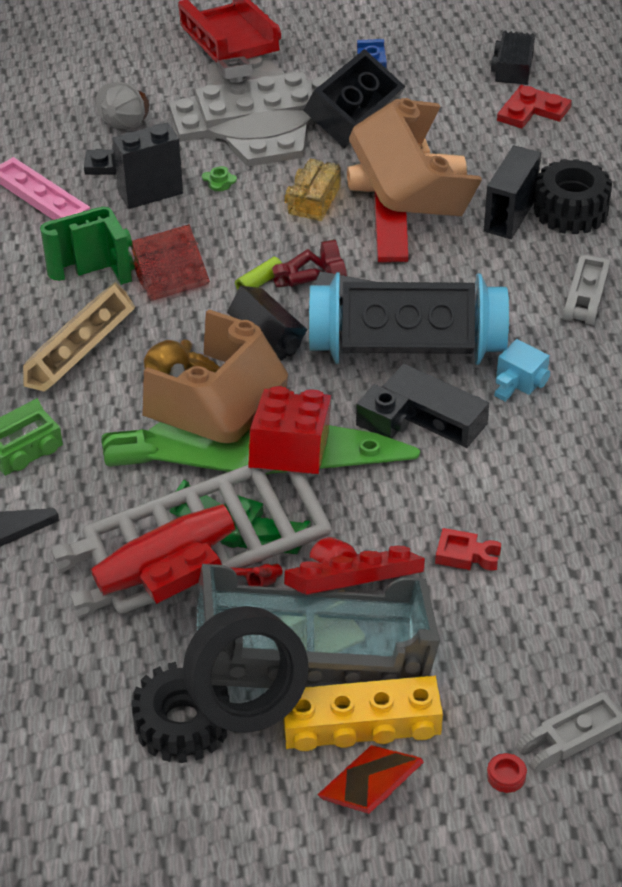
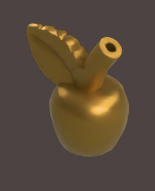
M173 340L162 341L152 346L144 358L145 369L148 367L169 375L171 367L178 363L184 365L185 371L191 367L200 366L215 373L220 367L208 357H204L200 353L191 352L192 343L189 340H182L180 343Z

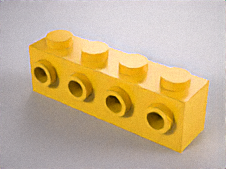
M436 675L305 687L296 706L283 718L286 749L296 748L299 751H310L317 746L336 745L337 747L346 748L353 746L356 742L374 741L378 744H387L399 738L413 737L416 740H428L434 735H441L443 712Z

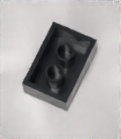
M364 49L314 90L303 111L341 146L346 148L350 144L349 136L354 126L395 99H398L406 86Z

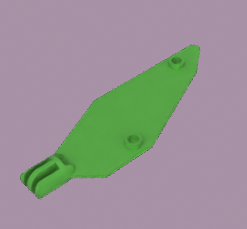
M159 422L149 430L109 432L103 434L101 438L104 462L107 466L112 467L160 460L230 472L248 465L250 429L238 441L233 443H220ZM329 425V434L320 469L412 460L419 457L420 450L417 447L377 433ZM273 470L265 474L284 473L287 471Z

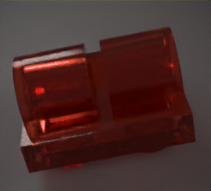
M190 224L132 241L131 249L135 258V272L143 289H146L150 301L209 284L210 280Z

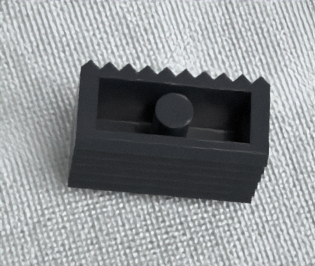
M505 30L501 41L496 40L491 63V72L496 73L495 82L528 85L535 43V35L533 33L530 35L523 32L518 33L517 31L515 33L512 31L508 33Z

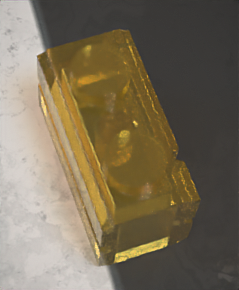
M310 158L303 169L299 168L295 175V184L288 186L285 193L288 214L322 221L341 187L340 165L331 162L324 164L321 160Z

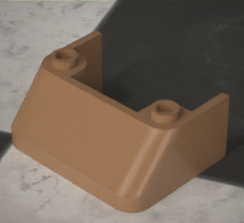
M408 98L395 99L355 125L349 136V141L380 202L388 209L398 212L463 216L482 181L480 176L454 174L445 158L441 156H425L418 143H423L440 109L439 103L415 101Z
M209 309L206 311L204 355L224 361L225 363L215 373L208 371L204 367L194 366L184 371L178 377L147 367L144 370L142 416L220 443H233L238 441L250 429L263 390L274 386L287 388L288 372L261 329L252 321L240 320Z

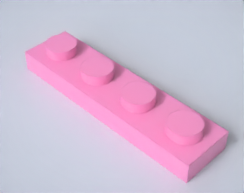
M12 157L0 164V185L52 220L90 210L88 205L16 158Z

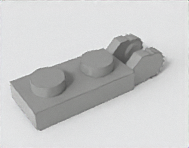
M601 692L542 722L540 727L522 736L517 742L516 748L523 755L543 745L545 741L549 743L550 747L536 754L530 762L531 768L538 773L556 764L560 759L563 761L622 730V712L605 692Z

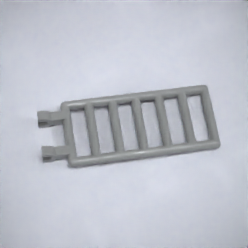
M246 465L84 526L82 531L85 539L72 544H59L50 548L58 573L67 571L75 566L76 563L91 557L94 558L97 565L108 557L99 535L120 528L127 543L139 537L133 522L153 515L158 527L171 521L167 512L168 509L187 503L191 513L204 510L205 508L200 497L216 491H220L248 548V551L228 558L221 542L211 547L220 558L222 565L228 567L245 568L328 536L332 531V527L304 473L287 471L314 526L295 533L265 474L273 470L249 468ZM251 478L282 537L264 545H261L232 486ZM197 583V584H195V585H193V586H191V587H189V588H187V589H190V588H192V587L198 586L199 583ZM99 588L70 594L73 609L78 619L91 615L97 609L110 604L114 605L118 613L124 614L154 602L146 590L128 597L125 596L123 590L103 596Z

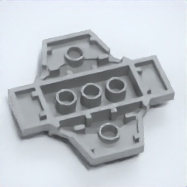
M264 54L247 59L252 64V76H246V81L231 83L230 79H225L218 72L217 63L211 62L207 86L195 88L196 98H182L169 102V110L180 142L206 137L215 141L223 139L247 166H254L304 157L306 129L308 125H313L315 121L303 109L314 90L330 78V76L307 80L303 71L284 73Z

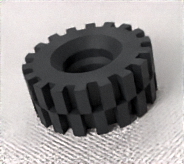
M176 662L168 663L169 670L164 672L160 666L153 669L154 677L151 679L145 675L141 679L142 688L136 686L133 693L134 700H132L135 733L138 734V740L142 747L147 745L148 753L154 757L160 751L162 760L168 762L171 761L172 756H178L179 763H186L187 756L193 754L195 760L204 758L203 750L205 749L212 754L218 749L217 740L223 743L227 738V730L217 726L208 719L195 704L185 686L183 668H177ZM212 685L214 693L218 698L230 702L227 686ZM178 706H190L197 711V715L194 718L185 722H175L167 718L168 712Z

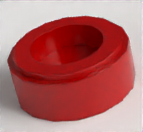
M503 753L496 755L490 760L486 776L489 784L494 789L510 793L521 789L525 784L527 768L521 758L514 754Z

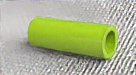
M273 256L236 279L235 286L237 290L240 286L259 288L275 278L272 268L274 265L282 263L280 259Z

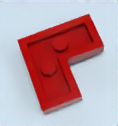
M520 85L497 113V121L523 129L534 114L560 122L571 108L572 100L557 94L537 90L531 86Z

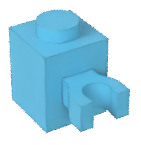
M516 339L498 357L496 383L500 387L495 391L494 396L506 402L515 389L530 395L536 387H544L550 377V370H548L550 355Z

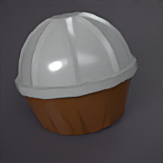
M112 82L103 85L99 89L96 96V107L99 115L106 123L112 125L115 129L132 131L146 119L149 113V100L145 93L137 90L131 84Z

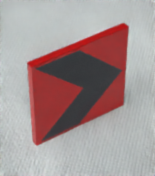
M371 745L317 795L325 801L370 814L424 762L421 757Z

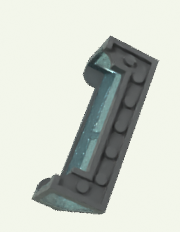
M202 564L197 589L196 632L211 617L224 610L241 606L265 609L279 617L301 639L307 652L309 665L306 687L430 676L440 639L426 579L408 577L396 579L387 586L385 595L323 591L305 595L291 588L237 585V574L232 568L225 565ZM246 635L230 642L223 648L214 662L211 675L212 685L270 688L277 676L280 665L279 651L275 642L262 635Z

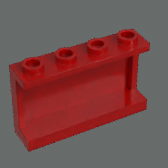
M189 0L178 2L181 26L216 63L217 60L243 56L249 59L280 51L279 40H281V30L279 25L273 22L251 0H233L231 4L204 11H199Z

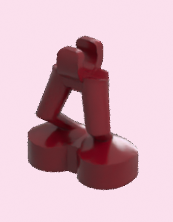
M336 239L321 242L320 258L307 249L288 262L274 265L272 271L275 276V286L278 288L294 287L316 281L321 270L313 268L298 271L310 260L327 273L336 274V272H340V275L347 276L345 264L340 257Z

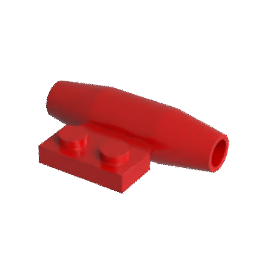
M224 504L180 516L127 542L90 570L103 596L143 584L151 598L158 604L199 583L202 564L222 565L220 558L211 547L235 531L236 528Z

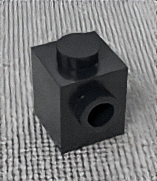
M373 384L356 404V425L392 439L398 432L403 433L409 425V399Z

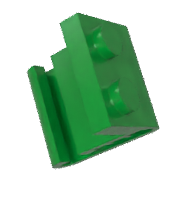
M97 207L48 221L40 226L46 270L49 278L57 281L65 280L63 268L75 265V271L78 276L111 267L120 285L132 282L131 271L135 270V265L128 247L132 246V239L128 229L121 227L109 207Z

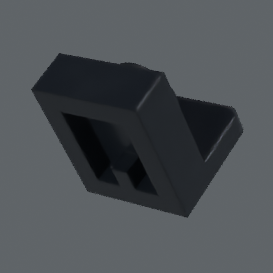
M113 144L112 150L95 149L86 151L85 175H116Z

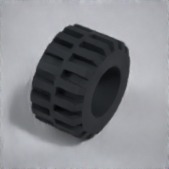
M563 159L560 162L554 161L549 163V166L543 167L541 173H538L534 214L536 217H539V222L543 225L548 223L549 229L559 228V232L566 234V230L572 231V234H579V230L588 233L591 232V227L598 229L601 223H605L607 220L612 180L609 179V174L606 171H602L600 166L592 165L588 161Z

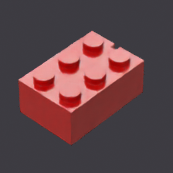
M282 386L264 389L250 427L248 467L319 474L329 434L332 395L323 394V392L314 389L305 390L301 394H294V391H289L288 388Z

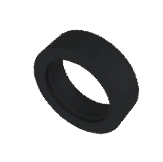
M251 606L230 608L206 621L191 639L183 663L185 686L195 704L217 726L241 733L266 729L286 717L300 700L306 687L309 671L307 652L298 635L275 614L265 609ZM246 635H262L272 639L279 651L280 665L277 676L270 688L258 698L244 703H231L218 698L212 687L211 675L214 662L223 648L233 640Z

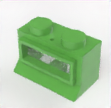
M38 398L0 417V471L5 476L13 471L23 470L30 462L43 455L54 453L58 447L63 445L60 426L44 411Z

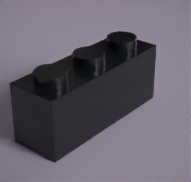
M404 363L382 386L409 399L408 414H410V422L465 448H468L488 424L489 402Z

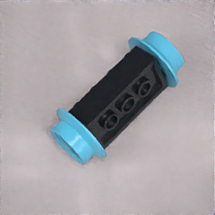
M336 272L330 285H310L309 348L310 351H330L335 363L339 364L340 331H342V353L472 354L474 351L475 364L480 365L486 352H504L507 349L509 334L508 288L487 287L481 273H477L475 283L343 282V305H340V272Z

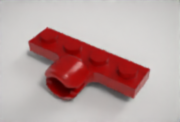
M327 537L319 540L310 551V558L318 562H302L300 567L286 569L284 584L308 595L424 572L425 558L410 552L411 549L409 547L400 545L390 546L389 551H362L360 554H357L354 547L335 537Z

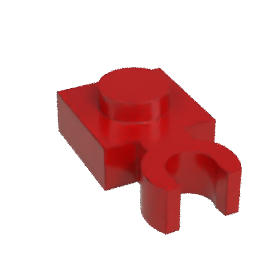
M442 528L435 556V564L471 570L472 563H478L482 568L494 571L497 570L498 557L489 555L500 556L502 544L494 540L479 543L477 542L478 534Z

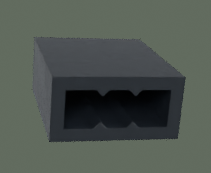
M168 122L156 124L135 132H127L112 138L118 193L128 209L183 194L179 138Z
M515 145L512 146L487 185L483 232L512 240L535 201L541 152Z

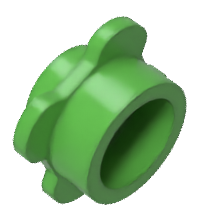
M225 166L215 167L210 172L202 174V180L207 181L209 188L214 191H225L230 188L231 184L237 181V177L231 175Z

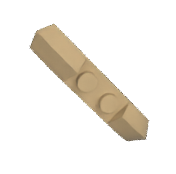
M114 282L44 343L23 366L24 387L46 391L134 310L135 306L127 292Z

